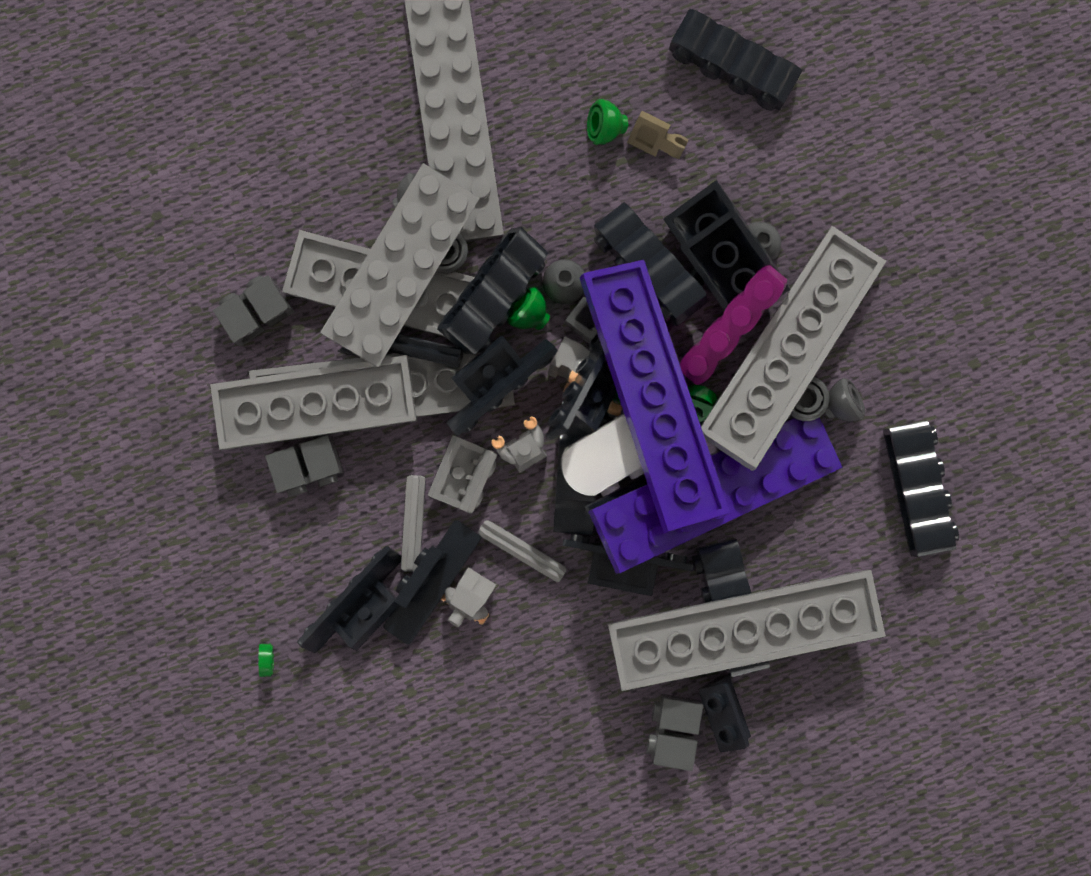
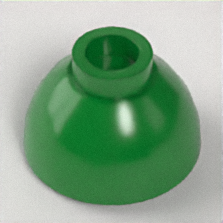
M604 99L596 100L591 106L587 117V133L591 142L594 145L607 144L615 140L619 134L626 133L628 117L621 114L619 108L612 102Z
M527 288L526 294L519 301L512 303L508 310L509 317L507 323L518 329L527 330L535 328L538 331L547 324L550 315L546 313L544 297L537 288Z

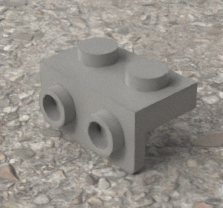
M452 436L428 496L472 514L483 499V488L487 478L492 476L496 468L495 459L497 453L459 437Z

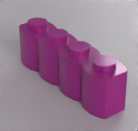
M771 265L761 268L750 279L745 290L738 294L727 306L723 316L715 320L706 330L701 341L697 342L686 353L680 363L682 373L696 385L705 382L716 370L721 360L735 349L742 336L753 329L763 315L764 310L771 307L780 298L788 280Z

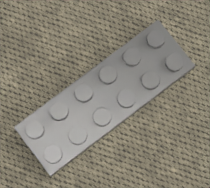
M423 163L320 334L378 368L480 198Z
M299 230L282 292L294 297L336 307L370 249ZM435 272L404 326L445 337L437 328L447 312L456 304L463 290L475 277L458 272L449 274Z
M407 355L385 358L378 368L364 361L210 384L219 450L417 421Z

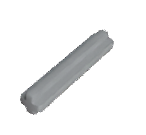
M410 475L406 478L401 569L409 572H414L417 568L414 562L420 554L422 547L426 478L424 476Z
M484 521L480 527L478 534L552 580L559 582L566 573L564 565L491 521Z

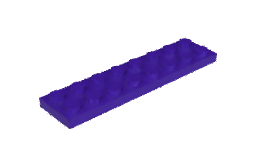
M640 260L583 273L580 276L581 285L664 534L729 514L730 511L645 261Z
M820 417L812 421H801L795 418L786 421L754 471H751L723 451L711 455L730 511L725 516L664 534L648 484L589 510L590 517L615 573H622L843 468Z

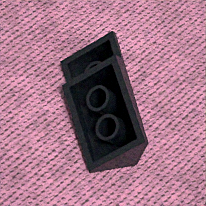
M715 180L663 219L682 245L680 248L724 310L738 294L745 290L750 279L761 268L771 265L779 272L718 180ZM788 283L781 296L791 290Z

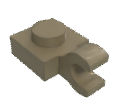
M641 111L627 143L655 157L660 149L670 156L680 159L689 140L679 134H668L670 124Z

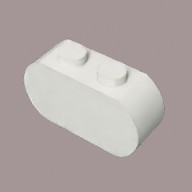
M625 414L618 416L598 428L596 432L588 434L565 448L561 458V470L565 480L575 491L589 496L601 493L604 497L620 487L618 481L628 475L631 479H635L644 473Z

